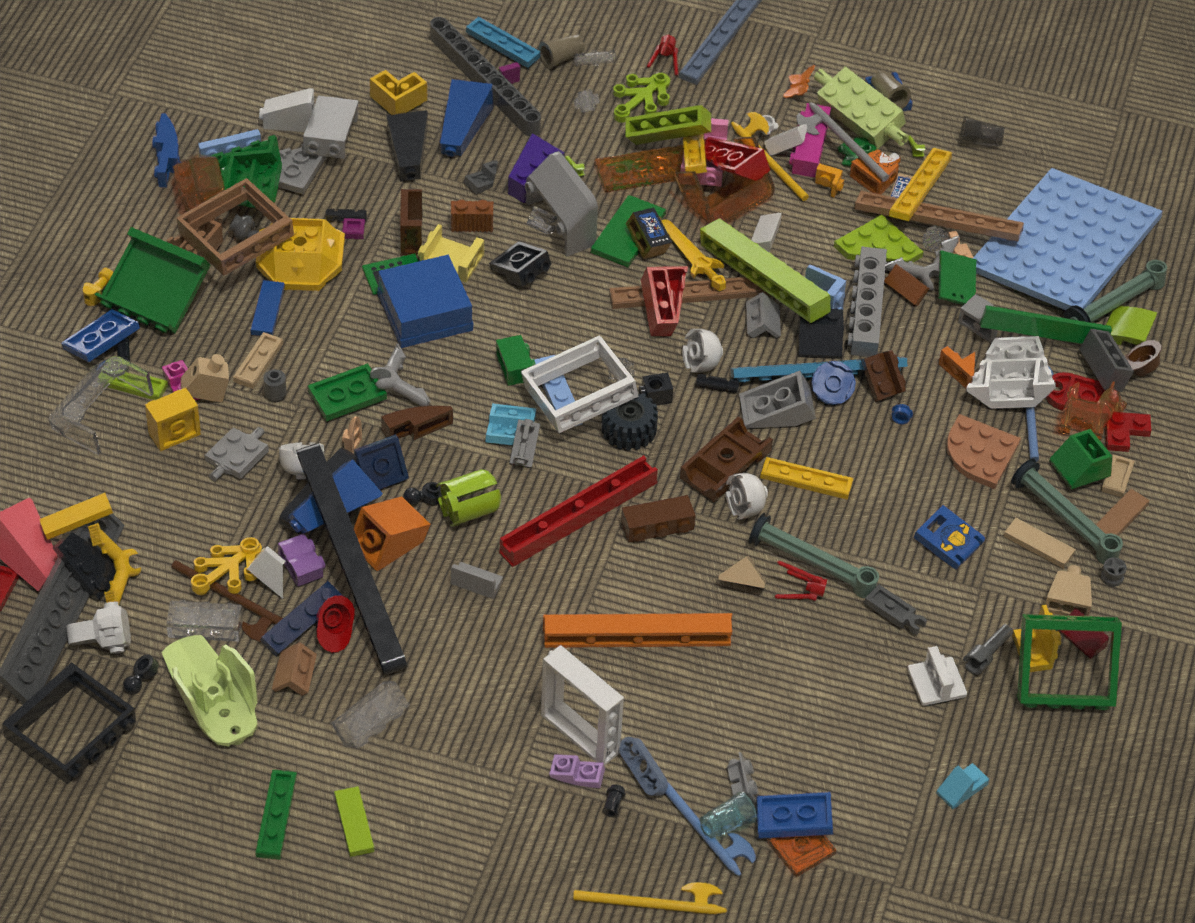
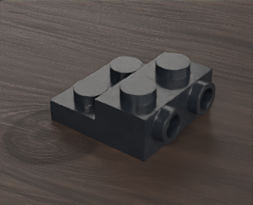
M520 241L489 263L492 271L506 275L507 282L521 287L532 283L537 275L547 272L552 265L547 250Z

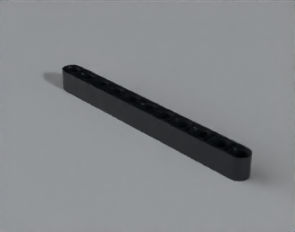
M315 443L296 450L300 465L384 675L386 676L408 668L404 653L320 444Z

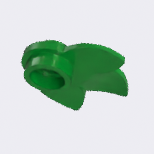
M854 138V141L867 154L877 150L876 146L870 144L866 138ZM845 143L838 146V151L846 155L842 161L843 166H851L852 161L859 158Z

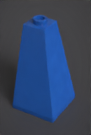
M451 80L440 141L441 154L451 157L456 155L462 156L493 109L492 84Z
M353 459L342 464L332 474L347 513L383 495ZM312 494L288 516L291 520L289 523L292 528L297 532L301 531L302 534L324 524Z

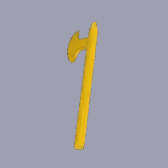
M756 112L747 113L751 121L744 129L735 122L731 123L734 131L749 146L762 148L751 137L758 130H762L766 134L769 132L768 122L762 115ZM765 151L769 167L802 201H806L809 195Z
M703 882L688 883L681 888L682 891L692 893L695 896V902L574 890L573 900L713 915L727 912L726 908L715 904H707L709 896L721 895L723 893L717 886Z

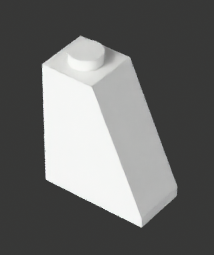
M309 88L265 100L264 108H260L259 120L263 121V129L305 132L314 109V89Z

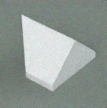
M267 546L260 551L247 569L283 599V564L286 561Z

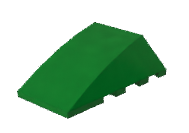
M276 135L269 136L268 140L262 142L259 140L253 141L247 147L240 148L238 146L232 148L231 152L225 154L219 152L198 159L190 197L209 200L247 178L274 203L282 170ZM248 200L239 204V206L256 208Z

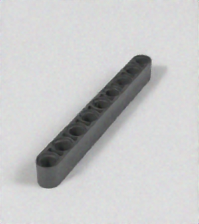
M443 17L433 18L430 21L431 41L472 82L492 84L493 103L523 134L531 137L533 133L537 136L541 131L540 112L447 19Z

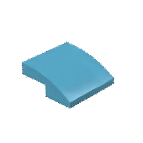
M492 403L486 442L513 445L518 419H530L535 423L536 408Z

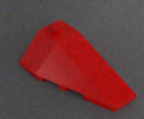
M709 136L704 139L706 159L725 172L752 181H758L771 171L765 151L762 148Z

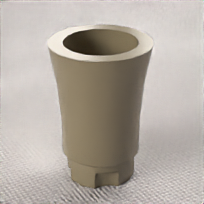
M579 35L540 42L538 50L541 52L540 59L544 66L551 69L559 63L582 54L585 51V45Z
M878 70L872 76L871 83L874 89L902 109L909 103L911 99L910 89L901 84L890 73H887L885 70Z

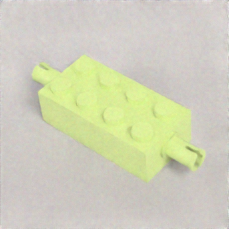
M844 67L833 78L823 69L818 70L821 75L818 72L815 73L814 80L824 86L817 92L819 104L831 107L830 114L859 137L869 140V143L875 145L877 150L890 138L900 146L904 145L902 140L905 143L908 141L909 135L900 130L906 124L903 110L847 67Z

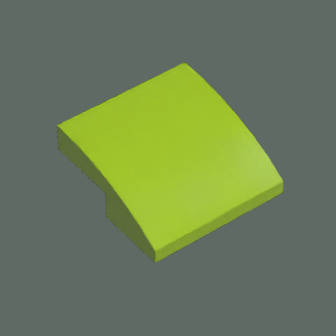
M1119 306L1112 310L1106 325L1111 326V336L1117 345L1121 346L1123 340L1138 345L1147 340L1157 312L1137 307Z

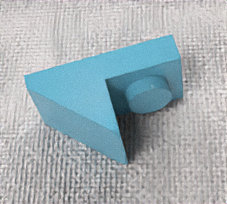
M973 763L965 769L956 766L938 788L936 794L954 809L987 786L989 778Z

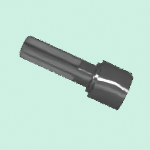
M1004 624L983 645H975L963 657V661H969L965 668L972 674L982 673L992 663V655L1011 636L1013 629L1008 624Z

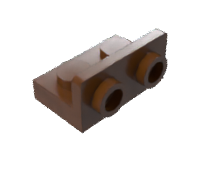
M893 350L861 360L875 401L906 391V382L903 375L900 374L898 368L899 361Z

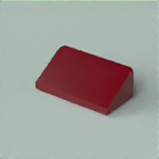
M1075 609L1068 616L1085 615H1083L1078 609ZM1058 630L1090 659L1108 645L1109 636L1103 631Z

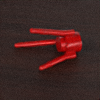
M667 34L661 38L660 44L657 45L654 54L647 64V68L651 67L659 53L665 56L673 54L675 76L678 75V48L675 47L676 39L673 36Z
M777 562L778 565L788 569L787 574L807 581L805 591L810 593L776 594V599H810L816 601L817 596L823 597L827 579L812 575L788 563Z

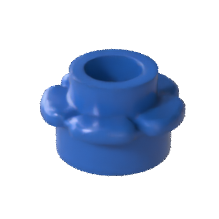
M905 404L895 405L892 408V419L898 424L908 423L913 416V411Z

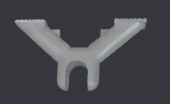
M959 236L942 241L940 250L953 253L956 245L959 244ZM940 250L935 251L936 258L933 264L923 267L913 264L912 261L904 262L903 258L886 263L885 272L891 271L895 264H898L915 278L921 279L923 284L929 287L930 291H933L934 287L930 278L934 276L939 278Z
M396 344L386 366L373 368L370 376L380 379L376 382L378 389H392L419 406H429L431 401L423 388H415L398 376L397 371L403 369L402 364L406 356L400 345Z

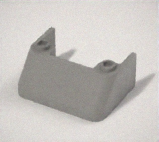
M557 151L550 154L527 177L525 183L526 204L531 205L541 200L546 201L557 216L555 228L557 233L565 239L564 254L567 257L591 248L595 243L598 205L593 193L562 153Z

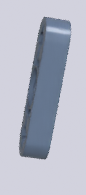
M625 737L620 743L619 751L621 756L648 795L662 796L668 788V781L639 738ZM643 760H645L647 763V768L645 772L642 773L640 770V764Z

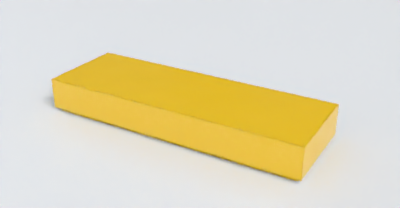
M103 493L39 520L48 540L108 516L113 511L106 493Z

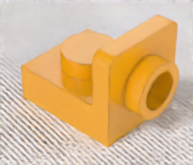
M819 163L816 170L815 183L832 188L831 197L835 198L837 192H841L845 180L842 179L843 170Z

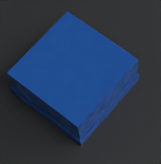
M449 254L378 271V297L401 348L473 331L472 304Z

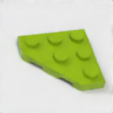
M883 215L834 241V248L849 260H855L856 255H860L861 247L887 249L886 261H895V259L903 258L904 262L912 261L914 263L923 257L924 252Z

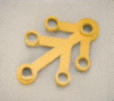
M248 537L243 539L240 545L212 546L210 548L211 558H196L194 560V570L201 573L207 571L208 567L217 568L208 575H194L191 578L192 591L197 595H205L209 591L210 585L229 571L227 589L230 593H239L242 589L241 580L239 579L240 562L246 559L247 567L244 568L245 580L254 581L257 579L247 568L262 550L259 541L256 538ZM225 554H235L232 557H224Z

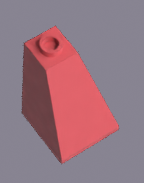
M29 497L0 512V559L33 588L40 591L58 556L53 550L51 540H47L39 520L41 518L32 499Z

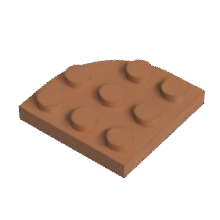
M959 414L948 435L947 454L950 455L955 469L962 475L975 482L996 489L1020 445L1021 438Z

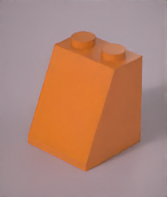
M401 496L362 507L353 529L366 561L376 571H379L423 543L431 524Z

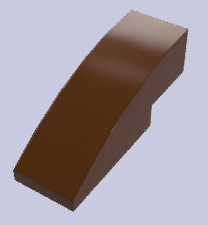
M420 406L381 416V430L386 438L396 435L400 439L411 435L413 440H416L453 424V408L451 406Z

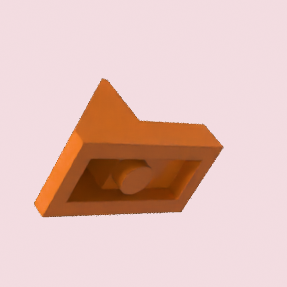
M947 346L941 350L939 365L966 388L973 381L975 352L962 359L958 353Z

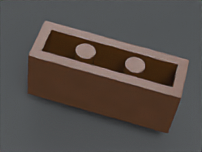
M684 495L622 507L621 523L628 543L640 542L645 539L665 537L671 534L686 533L694 530L696 515L689 496Z

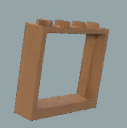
M247 178L176 218L179 234L223 276L294 236L292 220ZM246 200L273 223L221 254L195 231L198 227Z

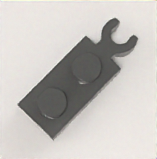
M880 584L865 597V605L901 629L904 625H907L911 633L918 635L920 627L915 624H919L922 627L926 626L927 619L921 615H915L916 608Z

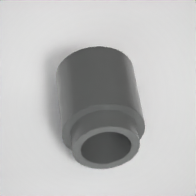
M276 369L266 372L263 377L265 396L272 402L283 400L287 393L285 374Z

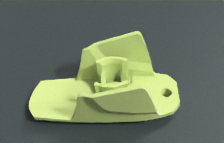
M202 635L188 636L168 645L162 651V656L182 699L200 729L213 742L222 746L239 745L244 742L245 738L252 737L257 728L255 715L257 705L255 674L234 648L224 645L218 656Z

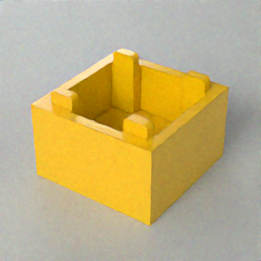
M187 388L174 391L169 395L145 404L148 434L160 452L201 435L198 405Z

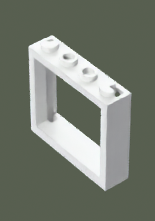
M600 335L521 371L525 388L558 433L639 397L634 378ZM598 358L603 360L618 380V382L557 410L552 407L538 388V386Z
M560 645L554 651H549L548 655L543 659L541 716L593 760L604 763L605 766L620 753L624 697ZM564 680L599 708L598 730L563 702Z

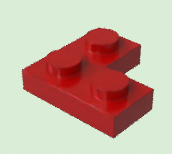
M1107 411L1105 416L1106 449L1108 451L1129 452L1130 435L1150 437L1151 415Z

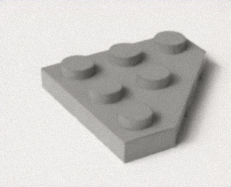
M301 144V148L294 150L290 148L280 150L282 170L278 187L304 194L326 159V156L303 154V144Z

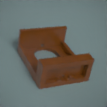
M401 189L400 243L402 256L410 254L418 256L419 248L422 245V189Z

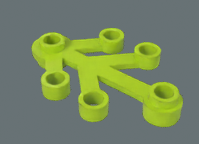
M656 73L648 78H638L635 74H628L626 76L627 86L648 85L645 88H625L622 84H617L613 87V95L617 98L635 96L626 104H619L614 109V120L619 123H625L626 118L630 117V111L644 99V113H657V106L654 104L652 96L655 90L658 91L657 103L661 106L669 104L670 96L666 93V89L670 85V77L664 73Z

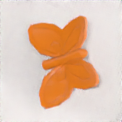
M815 65L808 68L802 75L789 76L791 85L790 89L783 94L784 98H790L796 94L801 96L807 92L808 83H810L809 77Z

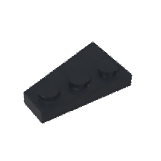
M66 532L55 544L53 550L91 598L99 600L104 595V592L110 588L109 581L114 579L116 571L113 560L75 533Z

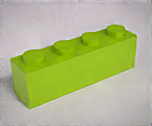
M702 105L626 118V138L635 145L711 133V112Z

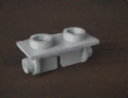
M518 419L510 464L532 468L540 423H534L530 419Z
M739 752L740 760L731 759L727 765L731 783L739 781L731 785L733 798L738 805H744L750 799L756 805V794L759 792L755 780H752L751 774L754 773L753 765L750 759L746 760L742 753Z

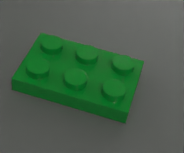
M368 363L307 385L310 396L326 421L387 399V392L376 387L378 378L370 376L372 369Z

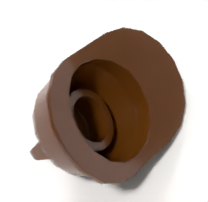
M1156 340L1144 341L1136 345L1124 356L1136 375L1146 376L1159 367V354L1162 346Z

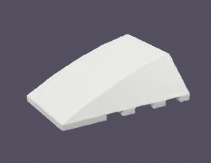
M1039 336L995 338L986 353V359L980 363L979 371L974 373L972 383H969L966 387L968 393L991 409L1036 407L1056 388Z

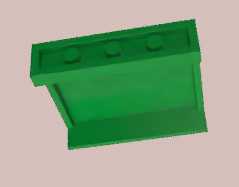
M130 227L127 233L131 238L103 293L99 294L96 292L95 296L100 300V304L108 309L115 307L119 309V313L127 317L133 315L137 317V321L145 325L151 323L155 325L157 330L163 333L170 331L175 334L211 265L204 257Z

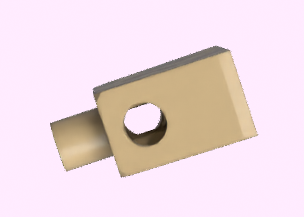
M214 354L211 359L196 358L181 377V389L187 388L194 398L222 403L229 382L228 364L219 354Z
M1071 565L1068 567L1067 572L1061 570L1057 572L1045 604L1049 612L1068 616L1073 610L1078 609L1083 615L1089 616L1092 606L1091 578L1081 575V568L1079 566Z

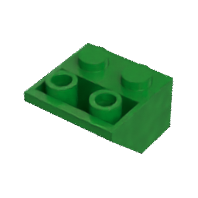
M1088 429L1070 435L1050 457L1049 462L1070 489H1074L1110 477L1113 456L1093 431Z

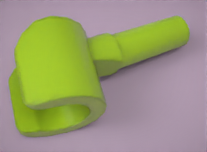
M909 136L908 141L912 147V156L924 157L925 145H917L913 138Z
M566 156L565 159L579 176H585L583 171L585 169L584 164H576L569 156Z

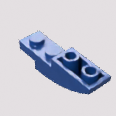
M161 113L160 122H156L157 136H153L152 141L153 148H156L159 166H155L154 177L158 178L159 187L167 188L170 173H179L180 157L175 128L166 113Z

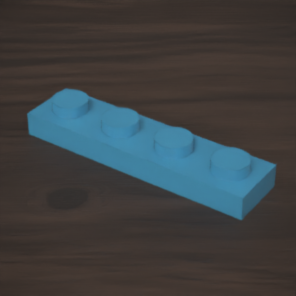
M477 17L466 26L467 34L527 68L540 58L541 52L480 17Z

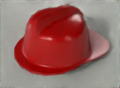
M344 596L328 598L317 612V639L323 649L329 652H339L345 649L351 638L355 609L352 602Z

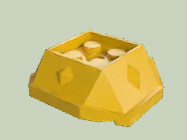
M290 218L293 222L294 236L256 257V268L269 281L283 282L285 284L284 290L320 291L328 281L342 271L345 233L334 228L325 219Z

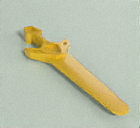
M662 220L671 240L692 264L690 275L695 278L698 273L706 274L712 281L711 286L718 291L726 289L724 276L717 275L712 269L724 268V264L720 260L706 257L671 221Z

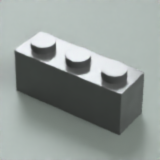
M1090 329L1080 347L1081 353L1101 383L1102 388L1107 391L1123 392L1134 370L1108 331Z

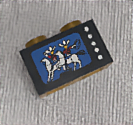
M654 207L633 212L625 223L643 259L665 254L672 244L671 237L667 233Z

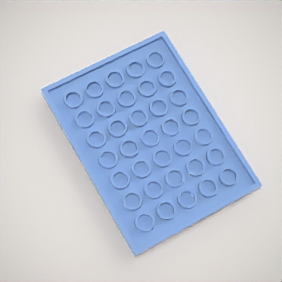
M1051 168L1007 218L1008 220L1024 222V228L1019 241H1010L992 236L973 257V259L977 260L976 273L1064 310L1073 305L1084 309L1091 304L1161 219L1162 210Z

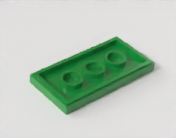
M628 195L592 245L591 253L629 268L640 251L625 223L633 212L653 207L662 220L666 215V209Z

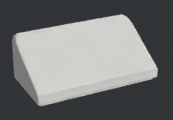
M802 124L767 139L764 144L769 155L772 156L802 144L805 139L807 125Z
M782 213L760 216L753 234L752 241L768 252L771 250L780 226Z

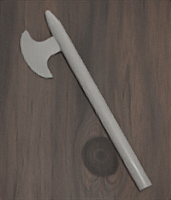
M812 102L809 103V106L815 113L811 117H804L800 113L797 115L796 120L799 126L806 124V132L810 134H820L815 127L819 123L824 122L883 182L888 180L889 175L818 105Z

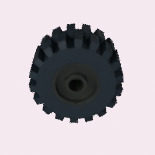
M643 393L641 395L638 394L639 397L602 413L601 432L604 434V439L609 440L610 445H617L618 449L626 448V450L631 451V448L638 450L640 446L646 447L648 442L654 440V436L657 433V406L653 404L651 398H646L647 395Z

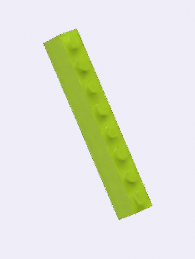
M719 218L700 228L702 247L808 322L812 323L831 312V298L828 292L806 279L798 271L786 265L785 262L773 256L770 252L747 238L743 233L734 229L730 224Z

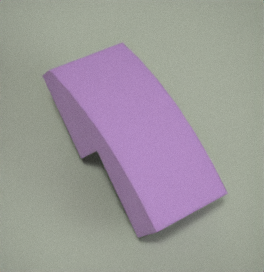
M555 754L549 775L551 778L569 784L600 788L605 766L601 762H582L575 755Z

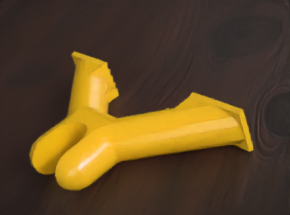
M99 523L90 525L88 529L92 546H99L102 554L106 553L113 560L116 571L113 581H109L110 590L104 592L106 603L118 602L119 604L128 578L137 576L141 572V567L132 568L129 564V557L138 553L135 549L122 550L100 529Z

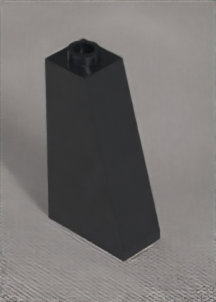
M427 110L386 115L387 133L400 182L421 179L428 130Z

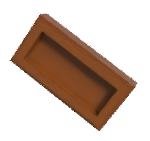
M895 264L884 280L885 283L916 306L919 305L930 289L898 264Z

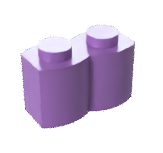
M304 534L278 543V554L286 561L284 566L288 569L297 587L322 578L323 569H325L322 556H317L313 541L307 539Z

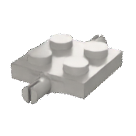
M258 426L251 434H245L232 428L204 455L205 461L216 467L209 474V478L216 482L222 474H231L241 479L269 452L268 445L258 440L265 433L264 429Z

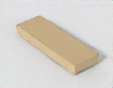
M263 332L233 376V382L254 389L282 347L283 339Z
M1018 518L1014 519L1004 533L1005 538L1063 569L1075 554L1076 549Z

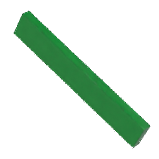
M988 305L985 306L980 321V327L1079 344H1083L1090 329L1108 331L1110 334L1112 332L1111 326Z

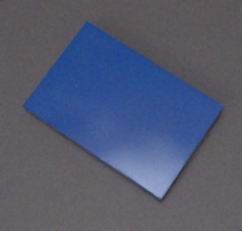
M111 309L64 340L61 344L64 350L90 362L140 329L137 321Z
M831 792L757 796L759 838L833 834Z

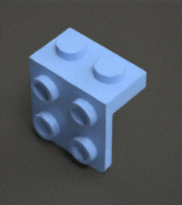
M808 265L805 278L830 294L831 309H843L846 280L813 265Z

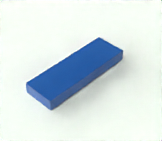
M263 280L251 326V335L261 336L263 332L270 335L274 334L285 289L283 282Z

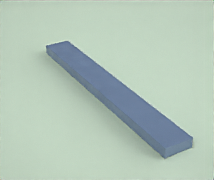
M736 0L680 71L679 78L697 85L762 0Z

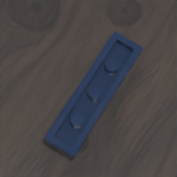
M327 581L264 634L260 641L277 657L317 623V612L328 598L343 595Z

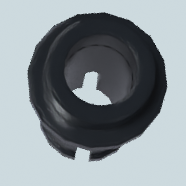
M613 784L607 789L606 793L608 796L602 810L603 814L612 818L617 817L621 801L626 796L625 789L622 786Z

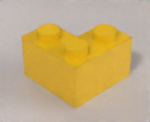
M384 70L370 78V97L391 115L406 113L427 101V82L415 72L397 80L387 70Z

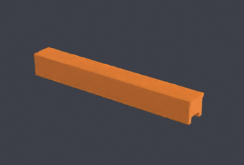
M732 613L543 615L545 648H558L560 645L564 648L731 646Z

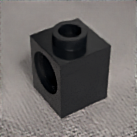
M668 372L642 376L639 394L647 395L646 398H651L656 406L672 403L673 386Z

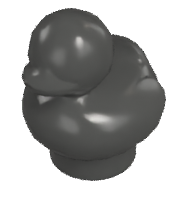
M236 214L229 227V230L234 232V236L238 240L249 238L259 232L256 230L250 231L255 227V222L251 216L247 215L241 217Z

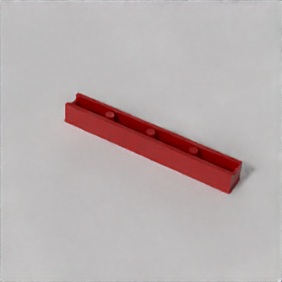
M643 455L501 537L499 554L513 568L657 484L658 469L656 467L652 468L646 462L647 458Z

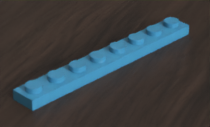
M897 357L899 371H901V367H907L906 357ZM862 359L838 361L850 367L853 374H858V370H864L861 362ZM826 362L730 368L731 377L737 378L739 382L750 381V377H759V380H771L772 376L780 375V378L797 371H801L804 377H812L816 369Z

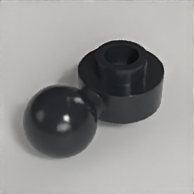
M429 482L422 487L421 491L410 487L405 490L403 498L412 506L418 504L420 500L430 505L439 504L438 498L442 497L441 486L436 487L438 483Z
M146 654L135 662L133 667L134 676H128L123 681V689L127 694L135 695L139 693L142 688L141 681L152 678L157 673L159 663L153 656Z

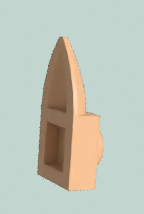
M356 416L352 418L348 429L344 431L342 436L344 449L354 453V449L357 448L362 440V424L360 418Z

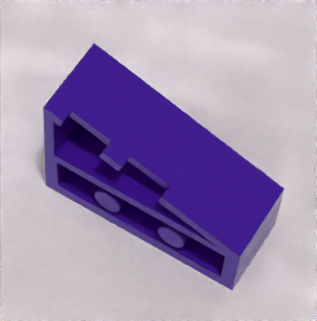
M532 133L508 176V194L525 204V183L527 177L550 154L559 151L564 156V152Z

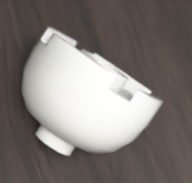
M705 329L690 330L685 336V339H688L687 346L683 345L682 349L686 368L689 369L691 367L692 370L690 372L702 373L714 369L723 355V347L719 338L713 332Z
M302 442L285 444L279 448V458L283 469L289 474L296 475V479H306L296 452L298 449L309 446L302 445ZM319 443L324 454V445Z
M749 473L729 476L726 485L730 484V491L726 492V499L731 513L738 515L737 519L739 520L760 513L768 496L767 488L761 480Z

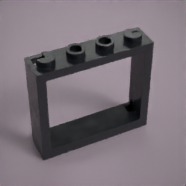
M71 662L2 723L4 737L63 782L69 784L74 778H78L88 765L96 762L108 747L115 745L120 736L134 727L136 715L134 707ZM77 686L118 716V718L64 765L24 735L23 732L71 689Z

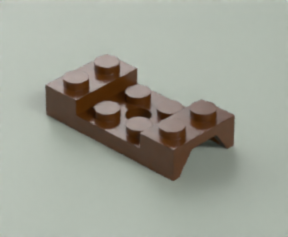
M738 416L681 466L680 479L715 502L729 490V485H726L729 476L742 473L753 462L758 464L772 451L773 439L768 437L760 440L747 431L742 418ZM722 454H723V455L730 454L732 457H731V458H724V457H722L721 455H722Z

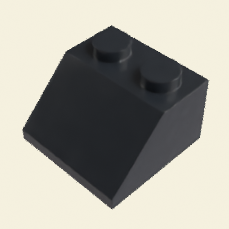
M831 309V312L812 323L799 315L798 357L842 359L843 309Z

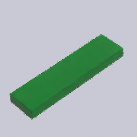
M272 769L255 852L257 858L281 860L297 772Z

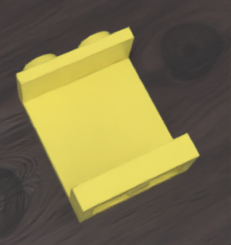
M438 224L434 231L429 233L425 245L420 246L418 257H420V261L449 254L460 280L466 283L484 256V240L476 238L471 247L443 238L442 225Z

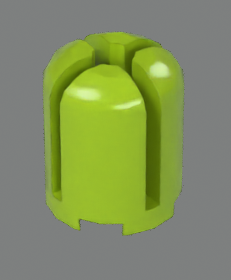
M480 469L437 484L436 487L441 486L442 497L438 498V502L443 516H449L453 522L450 526L460 525L461 523L496 512L501 504L500 489L458 502L459 498L483 491L498 484L495 477L489 471Z

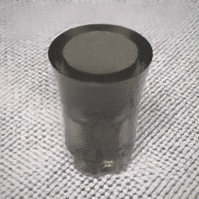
M964 116L959 144L1001 147L1005 128L997 126V124L986 123Z

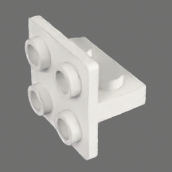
M937 646L928 648L925 662L908 666L909 675L923 706L967 696L966 688L953 658H945L944 655L940 654Z

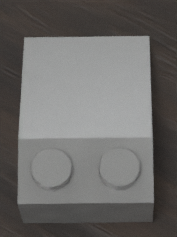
M801 371L739 394L746 428L797 426L816 419L810 386Z

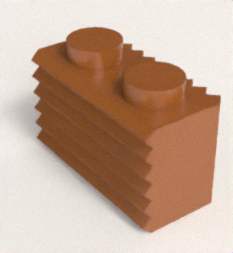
M451 201V231L493 232V201Z

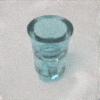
M737 792L730 799L700 817L699 821L705 836L712 839L741 826L754 823L757 815L750 798L743 792Z

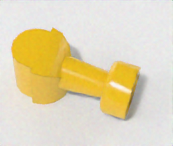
M103 268L98 274L99 279L94 284H83V297L86 305L95 306L100 302L95 293L102 294V290L113 274L111 269Z

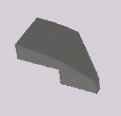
M494 160L483 164L481 171L466 175L463 183L475 194L492 188L498 161Z

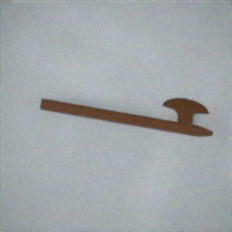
M177 560L171 566L172 569L189 578L201 574ZM216 581L210 585L211 590L261 617L256 624L242 622V630L253 640L261 642V637L267 633L271 624L276 625L283 619L238 593H230L227 587Z

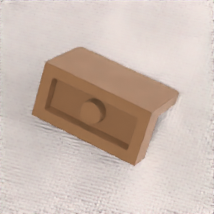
M300 642L283 650L279 656L272 690L277 692L289 687L301 696L307 694L317 654Z

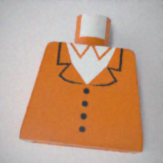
M875 150L868 153V155L889 175L888 180L883 182L860 158L852 161L850 177L870 192L882 195L896 181L899 169L898 164L901 160L896 153L887 156L882 151Z

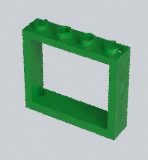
M1022 614L1017 690L1019 702L1025 707H1037L1038 704H1047V707L1061 708L1062 705H1071L1075 709L1095 706L1096 709L1107 710L1109 706L1116 707L1122 622L1119 618ZM1032 629L1112 632L1107 696L1029 693Z

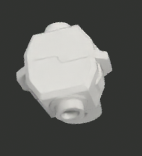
M118 602L105 603L103 609L96 611L93 620L66 625L68 645L98 642L101 647L110 650V654L125 652L124 647L131 644L127 611L121 608Z

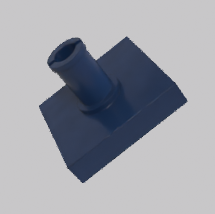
M393 435L354 449L357 465L378 489L409 479L398 436Z

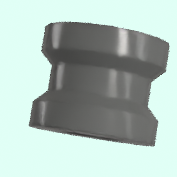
M1115 557L1108 558L1104 562L1101 572L1102 581L1111 587L1121 585L1127 570L1125 562Z

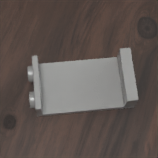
M318 96L303 136V154L345 159V142L352 122L358 121L359 100Z

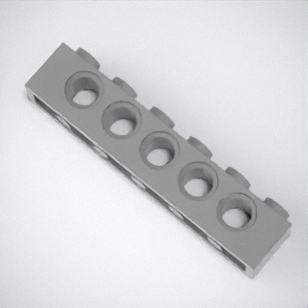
M861 247L860 255H856L855 267L859 269L854 271L853 283H857V286H853L852 298L856 299V302L852 301L850 314H854V317H850L849 330H853V333H849L847 346H851V355L870 357L878 352L887 249Z

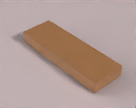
M1130 489L1096 526L1105 534L1112 533L1119 536L1149 505L1150 500Z

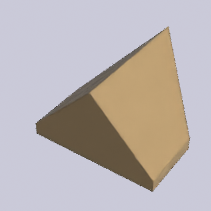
M749 555L721 573L718 579L765 588L766 586L765 580Z

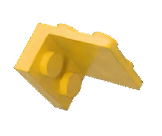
M1041 605L1039 615H1053L1052 612L1049 613L1047 605ZM1021 629L1013 630L1012 637L1020 657ZM1032 629L1030 672L1053 669L1054 661L1058 657V646L1061 645L1059 631Z

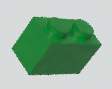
M522 335L496 340V357L508 386L524 383L521 371L536 365L534 358L531 359L529 356L530 348L528 343H524Z

